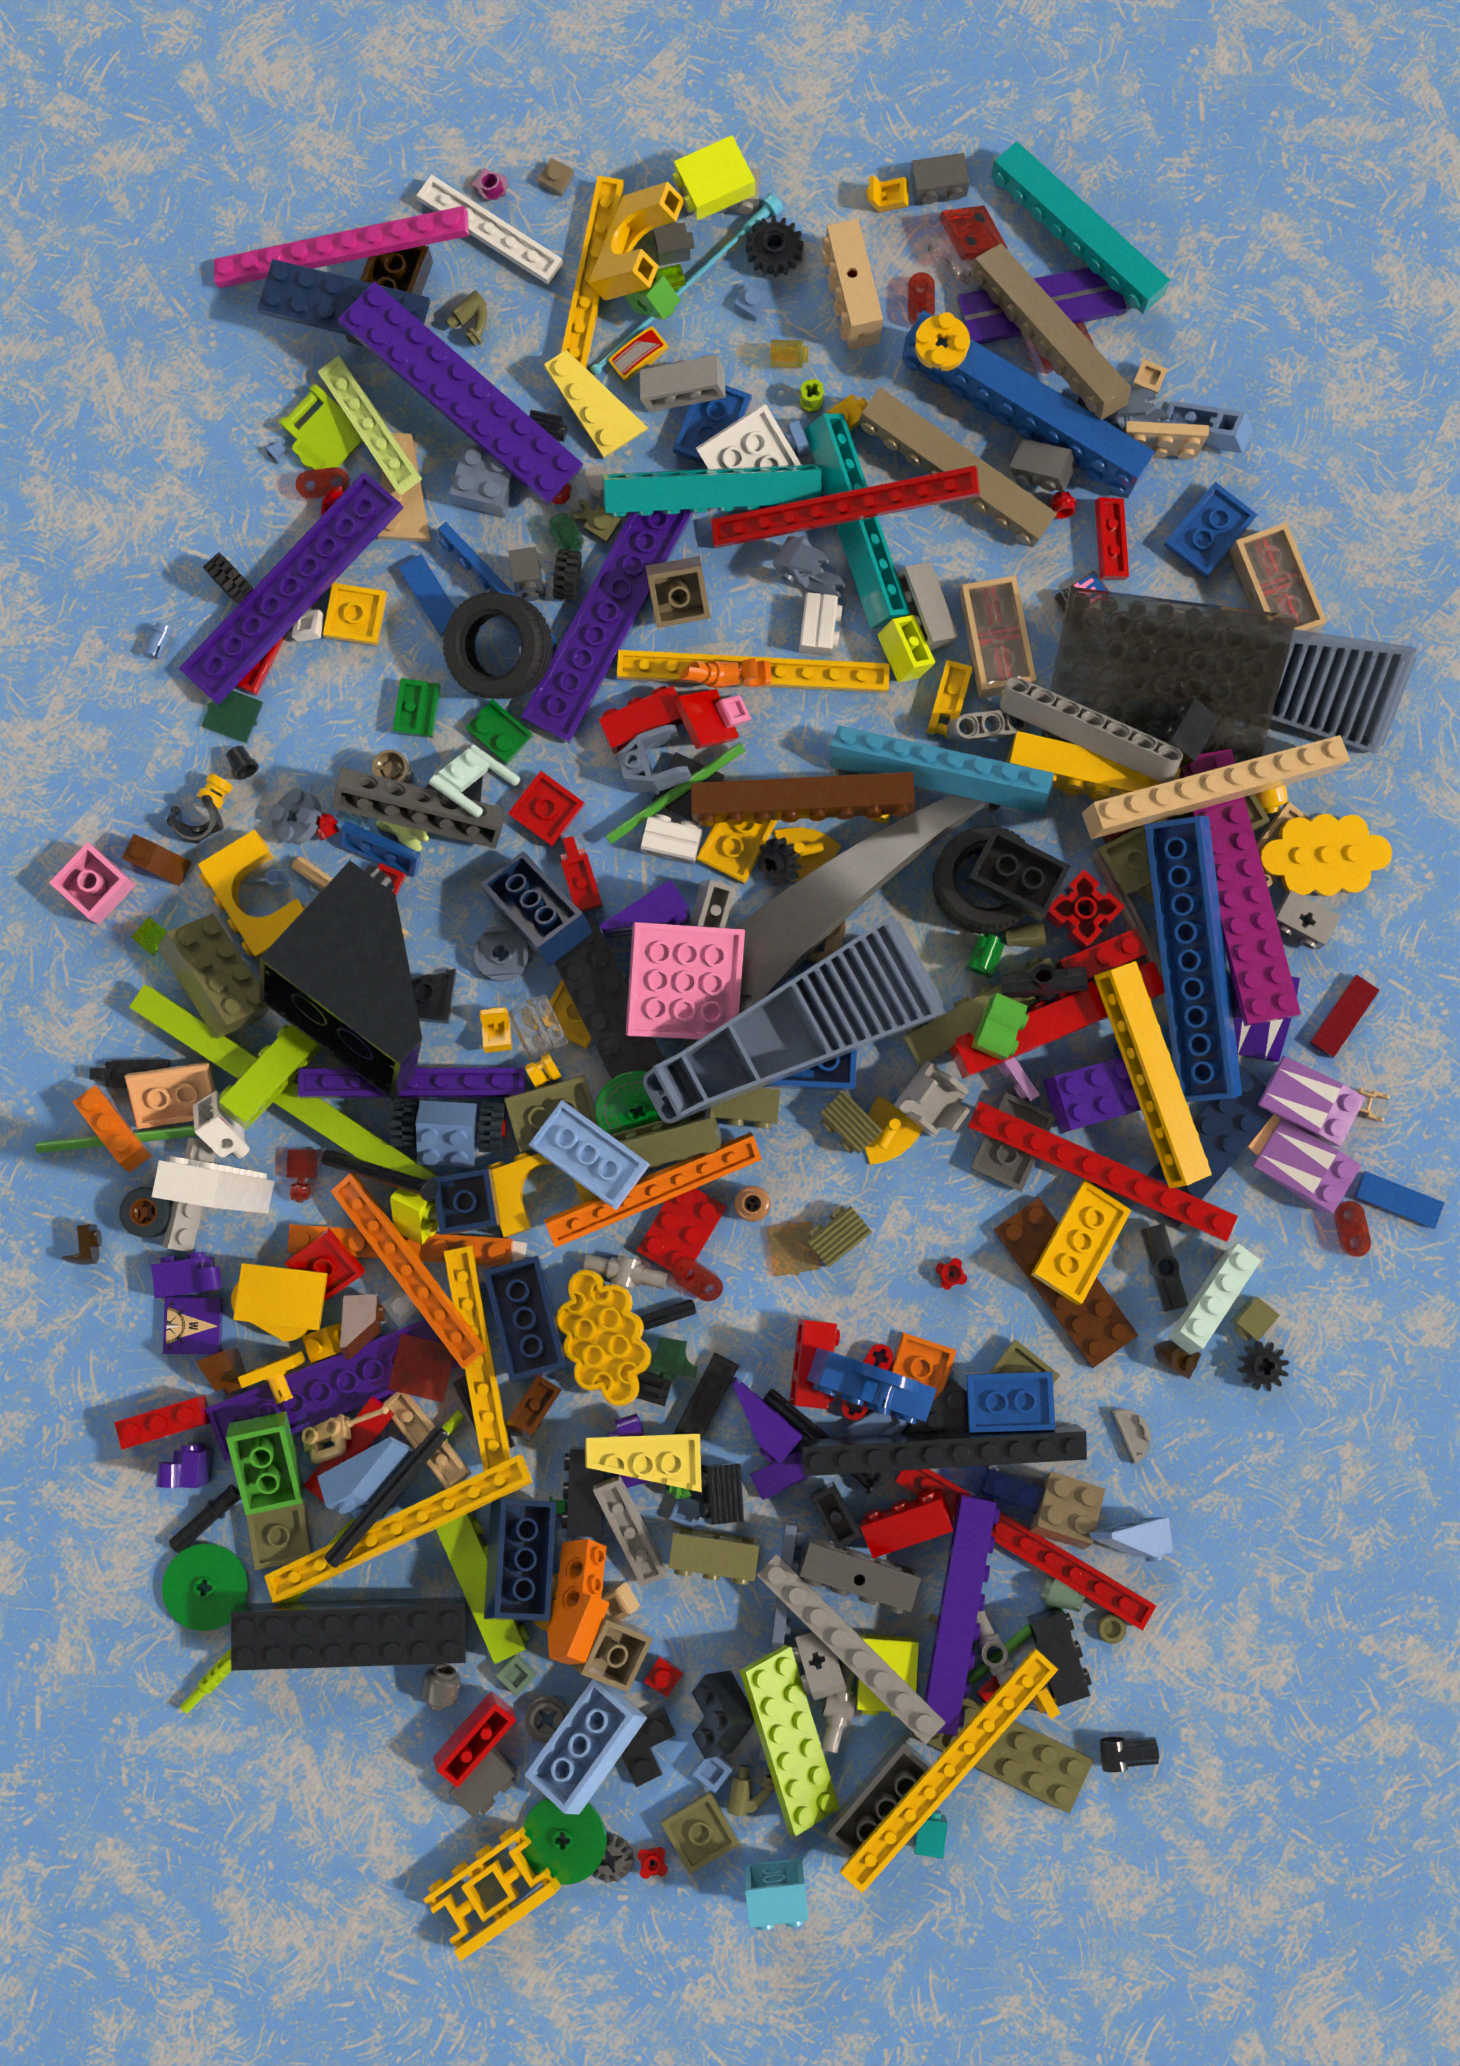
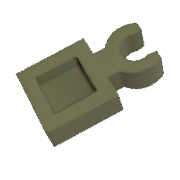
M580 499L578 501L579 506L584 508L585 511L578 514L572 510L571 517L577 522H586L584 530L607 544L620 526L621 519L610 516V513H605L604 508L600 505L593 511L586 500Z

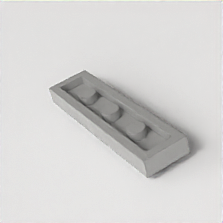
M189 1137L184 1158L214 1164L216 1153L203 1140ZM173 1201L162 1247L192 1253L203 1206Z
M618 1475L595 1484L593 1492L640 1586L667 1577L668 1570L621 1476Z

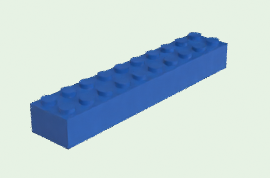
M924 310L922 311L905 338L902 360L910 369L921 371L933 383L942 384L949 388L954 396L965 398L977 410L993 415L997 422L1014 428L1024 439H1032L1036 442L1071 449L1077 462L1075 468L1084 471L1091 480L1107 485L1114 494L1125 496L1126 498L1130 496L1145 473L1155 451L1103 419L1100 420L1098 416L970 339V346L965 360L958 367L949 371L926 367L920 362L915 352L916 332L926 319L932 317L931 314ZM938 338L936 345H942L946 348L948 347V340L946 338Z
M1196 816L1145 824L1174 1069L1186 1102L1236 1098L1242 1095L1209 816Z

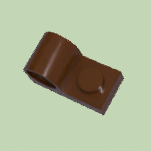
M536 1377L509 1417L506 1427L530 1441L562 1390L543 1377Z

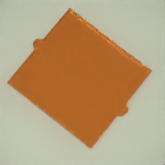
M812 1221L795 1224L787 1222L783 1226L766 1228L774 1277L788 1274L798 1276L800 1272L820 1269L818 1256L807 1243L810 1239L808 1233L813 1229Z

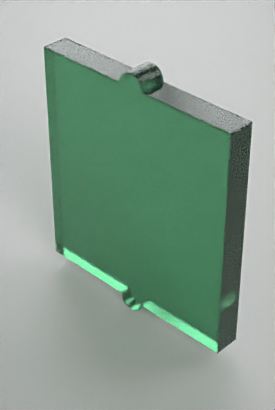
M232 690L219 705L213 700L207 704L209 709L201 726L247 744L253 727L258 724L256 720L263 702Z

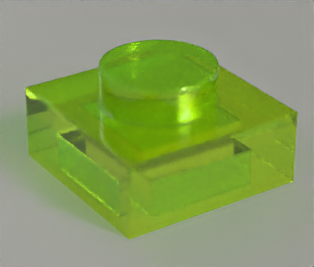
M680 264L657 269L656 274L663 275L674 291L686 285Z
M148 917L131 938L148 953L155 956L159 951L158 945L168 931L151 917Z

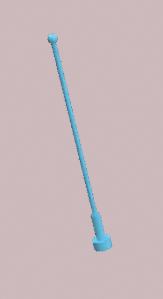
M769 193L761 200L763 207L742 225L743 229L676 291L678 296L746 233H751L753 224L760 225L762 218L766 219L769 215L776 217L783 211L782 203L773 193ZM649 316L600 363L592 365L591 372L594 375L600 374L601 368L609 362L608 359L636 337L655 318Z

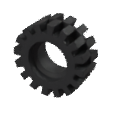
M558 549L553 573L554 598L576 601L582 571L581 551Z
M219 552L203 566L209 576L237 604L253 590L249 582Z

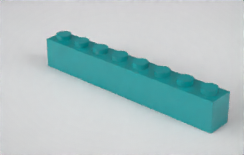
M1018 141L994 160L991 174L994 182L1011 194L1016 203L1022 204L1036 221L1044 224L1055 238L1060 239L1066 244L1075 256H1079L1087 263L1090 270L1095 274H1099L1112 290L1118 291L1124 296L1132 308L1144 314L1166 294L1171 279Z
M823 413L804 430L815 464L821 469V482L826 496L868 487L844 414ZM878 516L836 524L870 629L884 628L892 619L909 615L910 611Z
M816 464L602 474L603 508L605 513H610V516L614 517L625 516L626 512H637L638 515H651L653 511L664 510L666 514L680 513V509H691V512L694 513L706 512L707 508H717L718 511H732L734 507L742 506L746 510H758L763 505H771L773 507L821 497V469Z

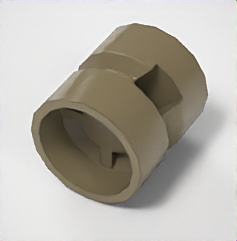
M384 750L375 756L372 762L373 775L411 784L413 780L411 766L400 752Z

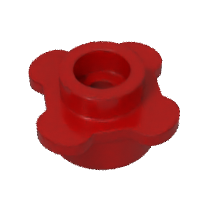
M953 1258L949 1263L937 1264L935 1271L940 1275L942 1280L940 1285L943 1289L949 1290L953 1285H964L967 1282V1275L963 1273L962 1261L960 1259ZM953 1271L954 1276H949V1272Z
M664 1848L641 1849L638 1852L637 1858L641 1862L639 1874L642 1878L648 1879L652 1875L663 1877L667 1874L668 1867L664 1863L666 1855ZM654 1860L655 1865H651L650 1861Z

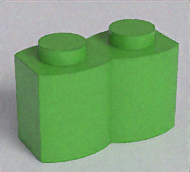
M999 993L993 994L985 1008L971 1047L1000 1060L1008 1058L1009 1055L1013 1056L1019 1044V1041L1016 1040L1017 1032L1024 1029L1029 1015L1025 1014L1027 1006Z

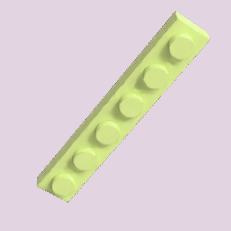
M338 355L320 369L318 373L396 491L402 495L421 481L422 478L343 359Z

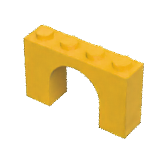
M668 181L623 195L588 282L605 301L650 289L659 266L642 249L632 250L637 242L650 230L677 221L685 199Z
M254 829L205 859L198 866L202 871L199 874L202 882L207 888L212 887L216 893L213 897L215 903L221 911L226 910L230 918L227 922L235 934L240 932L245 940L241 943L244 950L250 957L254 955V957L260 960V957L306 907L297 898L276 912L264 917L249 916L242 910L238 900L241 882L249 873L275 858L262 836Z
M526 1152L513 1157L515 1161L513 1163L504 1165L503 1161L487 1166V1168L493 1171L501 1222L500 1228L503 1237L507 1238L533 1228L523 1200V1186L532 1171L544 1165H554L539 1153L530 1156V1153ZM573 1179L581 1203L598 1197Z

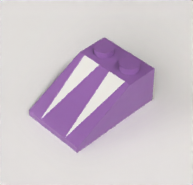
M1282 1056L1257 1105L1330 1146L1341 1147L1366 1097L1343 1083L1286 1056Z
M1280 1119L1252 1167L1316 1210L1334 1213L1362 1165L1338 1149Z

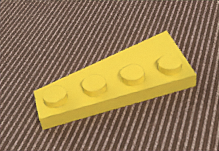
M567 350L544 364L548 375L603 459L648 430V427Z
M700 1434L585 1438V1467L702 1492Z

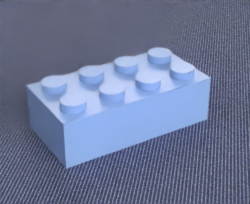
M592 1679L524 1776L564 1814L579 1815L647 1717L614 1687Z

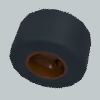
M140 1187L130 1191L123 1198L120 1205L119 1218L123 1227L130 1234L137 1237H157L164 1234L167 1229L173 1201L152 1197V1187Z

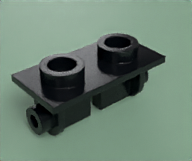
M647 1371L637 1375L639 1392L636 1398L665 1407L673 1379Z

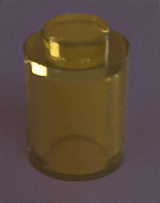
M771 340L770 368H802L803 363H808V346H803V340Z

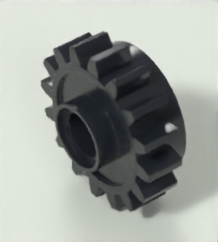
M772 216L769 223L762 218L760 227L753 224V233L747 234L748 243H745V251L748 253V262H754V270L760 269L763 272V276L771 274L774 278L782 273L788 275L790 268L795 270L797 268V261L802 260L804 241H801L802 233L801 231L795 232V223L793 222L787 226L785 217L780 222H776V217ZM771 246H778L779 248H778V249H771L770 247H771Z

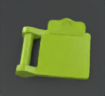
M313 383L308 389L310 392L287 417L282 416L278 424L297 440L292 445V450L301 459L303 465L308 469L314 470L319 475H325L329 469L336 471L363 440L343 409L318 385ZM317 400L321 401L323 405L298 430L294 425Z

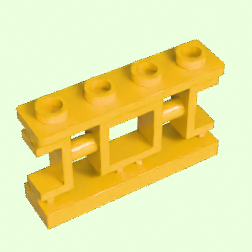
M523 1826L517 1831L511 1827L498 1837L501 1842L492 1848L490 1844H487L474 1854L477 1858L475 1861L468 1865L465 1860L451 1871L453 1876L444 1882L441 1877L427 1888L430 1893L423 1900L425 1904H430L432 1913L434 1914L443 1906H446L460 1929L449 1939L451 1944H454L457 1948L454 1952L460 1962L552 1897L561 1888L556 1877H551L548 1867L538 1875H535L522 1855L521 1851L531 1843L529 1837L527 1838L524 1834L526 1831ZM514 1841L517 1842L518 1845L508 1852L516 1864L506 1872L498 1859L489 1866L486 1864V1861ZM493 1871L508 1896L488 1910L474 1884ZM469 1875L470 1879L461 1886L468 1900L458 1905L451 1893L442 1899L439 1898L441 1893ZM523 1875L530 1888L540 1881L543 1885L516 1905L513 1906L511 1904L520 1895L513 1884V1881ZM475 1909L483 1922L492 1916L495 1917V1920L465 1940L464 1936L473 1929L465 1917L467 1914Z

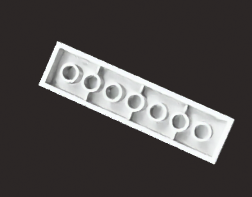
M170 1156L169 1162L159 1160L152 1197L211 1208L268 1214L274 1181L266 1179V1173Z

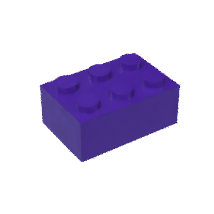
M1123 1057L1060 1074L1043 1081L1059 1134L1141 1110Z

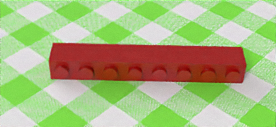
M1143 961L1137 962L1150 1000L1164 994V983L1154 962L1152 961L1145 965ZM1094 981L1088 983V991H1080L1073 995L1070 992L1062 993L1054 997V1003L1046 1005L1045 1001L1030 1007L1031 1012L1027 1013L1029 1018L1023 1030H1018L1016 1040L1019 1041L1018 1047L1013 1056L1009 1055L1004 1060L997 1059L972 1048L975 1036H972L970 1032L955 1038L956 1043L949 1050L962 1079L1107 1019L1108 1015L1097 985H1095Z

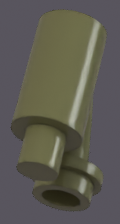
M474 290L450 310L452 315L445 320L448 327L453 329L458 324L463 326L477 315L474 329L470 326L465 333V337L474 347L483 343L481 336L487 321V304L485 300Z
M740 1764L737 1775L732 1777L727 1812L736 1816H746L747 1813L759 1809L775 1790L771 1775H763L760 1786L764 1788L754 1798L749 1799L752 1786V1778L749 1777L750 1766Z

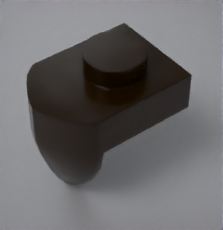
M97 1225L77 1226L80 1254L63 1256L61 1258L66 1262L78 1265L96 1264L100 1256L99 1246L102 1245L101 1232L99 1229L97 1230Z
M1172 1340L1162 1341L1153 1346L1157 1360L1164 1367L1190 1380L1201 1356L1199 1352L1190 1355Z

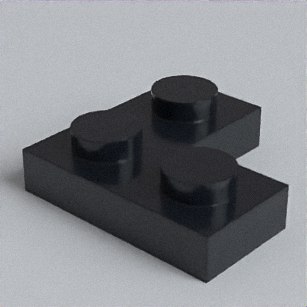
M664 1706L645 1715L647 1719L622 1753V1758L636 1787L662 1775L661 1767L651 1747L676 1735V1731Z

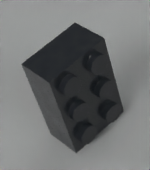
M994 827L966 884L1042 921L1071 865Z

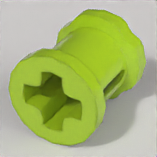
M816 379L804 381L800 388V406L804 411L814 413L823 405V384Z

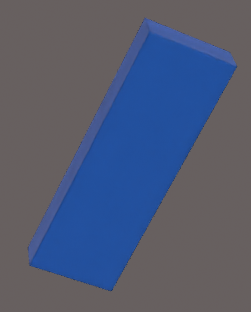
M420 554L398 568L439 636L442 637L444 632H446L445 627L448 625L447 622L451 619L450 616L454 613L455 608L423 555Z
M345 821L342 825L340 847L387 865L413 878L417 874L421 856L420 852L348 821Z
M1367 1171L1362 1173L1354 1195L1356 1199L1431 1229L1436 1228L1445 1202Z

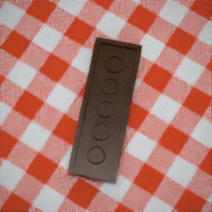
M1037 1197L995 1227L993 1231L1091 1368H1094L1139 1335L1097 1277L1083 1303L1077 1306L1031 1275L1058 1225V1222L1040 1197Z

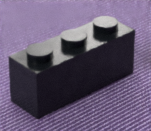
M571 1447L570 1453H565L564 1471H569V1482H564L563 1500H568V1511H563L562 1529H567V1536L601 1537L603 1534L604 1512L593 1492V1487L595 1484L605 1481V1471L585 1467V1447Z
M1053 1607L1026 1616L1036 1649L1058 1669L1047 1682L1050 1695L1056 1705L1059 1707L1091 1696L1088 1686L1092 1685L1087 1669H1082L1079 1658L1083 1657L1079 1642L1073 1640L1071 1631L1075 1628L1070 1614H1065L1061 1608Z

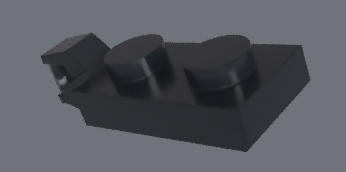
M112 1060V1062H105V1068H90V1080L105 1081V1087L125 1089L127 1088L126 1074L170 1068V1060Z

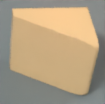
M627 1582L620 1584L601 1596V1599L609 1602L606 1614L619 1620L629 1616L640 1606Z

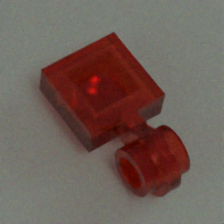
M317 1150L287 1151L286 1177L298 1178L297 1183H292L290 1188L291 1200H296L297 1203H303L304 1200L310 1199V1184L305 1183V1178H317Z

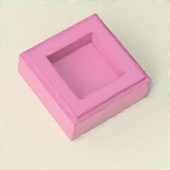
M740 695L721 699L715 704L726 728L745 724L751 720Z

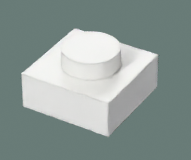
M319 609L306 611L293 625L292 637L297 642L321 638L324 614Z

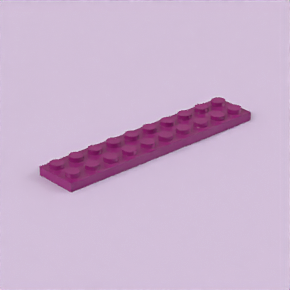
M1232 749L1199 754L1195 762L1179 767L1181 769L1180 778L1236 764ZM1242 797L1189 812L1190 817L1209 816L1225 953L1244 1026L1299 1016L1301 1012L1245 798Z

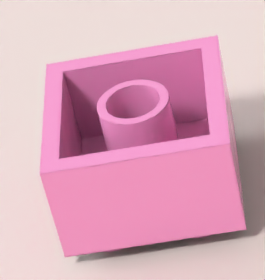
M88 842L49 882L89 920L100 924L137 885L98 848Z

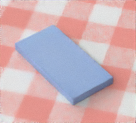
M563 1100L560 1101L528 1144L615 1210L619 1208L650 1166L647 1161Z

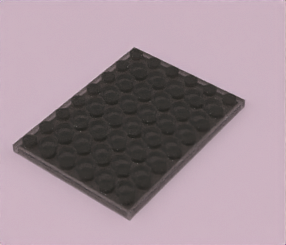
M1070 586L1049 691L1146 734L1151 730H1158L1167 725L1172 718L1171 712L1177 704L1197 698L1219 718L1200 754L1232 749L1235 763L1262 757L1297 619L1295 615ZM1042 729L1041 737L1074 744Z

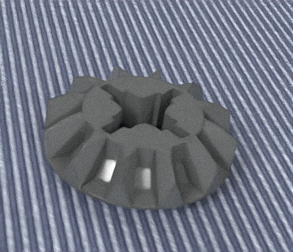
M546 1695L533 1700L528 1706L524 1718L525 1727L529 1735L536 1741L548 1743L569 1713L566 1703L556 1696ZM542 1711L546 1714L556 1711L553 1718L554 1726L549 1723L538 1726L543 1719Z
M606 1834V1848L612 1856H619V1858L615 1859L614 1870L612 1866L610 1867L609 1863L602 1862L593 1875L605 1883L619 1882L620 1879L628 1875L633 1865V1851L630 1844L623 1837L616 1834Z

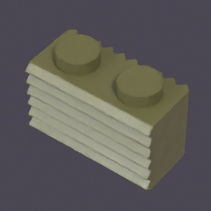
M844 1090L819 1113L823 1117L820 1123L831 1134L835 1130L843 1138L839 1143L850 1154L854 1151L860 1154L883 1132Z
M843 1206L839 1207L829 1216L832 1219L829 1224L823 1227L820 1223L808 1233L810 1239L807 1241V1244L827 1268L872 1233L851 1206L846 1210Z

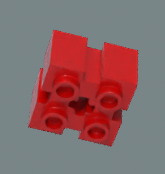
M1085 869L1064 890L1069 896L1066 898L1061 893L1051 904L1045 916L1057 929L1064 925L1070 931L1066 937L1081 951L1085 950L1103 931L1098 925L1101 924L1105 928L1125 907L1110 892L1103 896L1096 890L1100 883ZM1085 906L1088 909L1085 913L1087 916L1081 915L1078 907Z

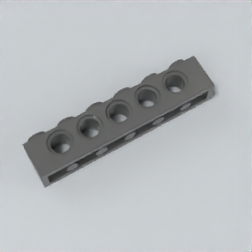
M341 767L332 804L333 809L496 849L501 834L504 808L471 800L483 809L480 817H474L439 791Z

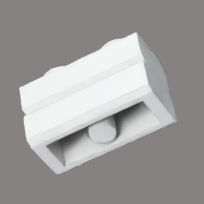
M806 593L799 646L800 653L831 656L832 648H838L839 632L834 631L835 621L841 622L842 605H837V596Z
M656 814L655 818L648 817L642 839L641 852L695 865L702 837V829L697 828L698 824L691 821L683 820L681 824L671 822V818L665 815Z

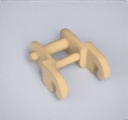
M1363 1088L1354 1090L1368 1097L1366 1109L1360 1108L1359 1110L1360 1113L1365 1114L1364 1118L1384 1122L1385 1118L1373 1115L1370 1108L1373 1098L1378 1097L1389 1100L1390 1095H1383V1093L1378 1091L1367 1093L1363 1091Z

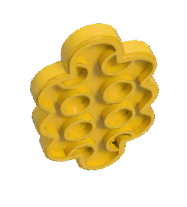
M1321 814L1313 817L1310 821L1302 817L1288 819L1279 830V839L1262 845L1259 855L1264 872L1268 875L1281 876L1282 885L1287 892L1292 890L1303 896L1313 891L1319 896L1327 897L1335 895L1340 890L1345 893L1363 891L1371 881V871L1383 869L1389 864L1392 857V849L1390 843L1384 837L1369 835L1366 822L1357 815H1347L1336 819L1330 814Z
M580 1270L573 1274L569 1280L568 1294L570 1300L560 1306L556 1315L557 1326L566 1335L563 1344L565 1356L570 1361L576 1363L574 1377L580 1387L589 1391L601 1390L605 1400L612 1405H628L638 1396L639 1381L637 1375L644 1372L651 1361L650 1348L647 1343L641 1340L644 1330L643 1321L637 1314L631 1312L633 1305L632 1296L625 1287L616 1284L605 1285L603 1278L597 1272Z

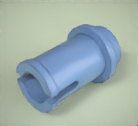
M157 622L155 626L151 627L153 632L146 649H144V653L161 659L168 638H172L173 635L171 634L172 628Z

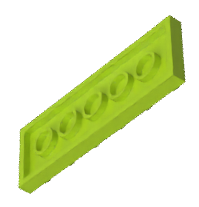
M784 1645L739 1671L788 1833L797 1836L838 1811L840 1807L792 1647Z

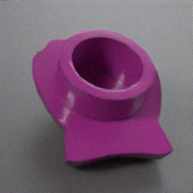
M484 168L481 174L471 183V186L478 190L485 199L498 200L499 197L505 196L508 180L504 175Z

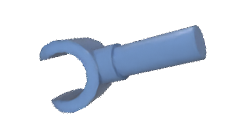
M269 869L266 875L247 878V884L268 883L270 885H284L287 881H279L278 875L280 872H285V869Z

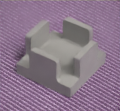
M926 1060L897 1099L894 1106L929 1136L935 1138L942 1128L955 1132L969 1114L970 1110L960 1104L969 1090L953 1076L939 1070L933 1063Z

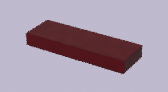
M1354 975L1309 1043L1330 1058H1334L1380 990L1359 975Z

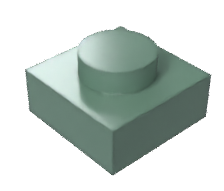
M517 1653L497 1673L496 1677L517 1696L535 1678L537 1673Z

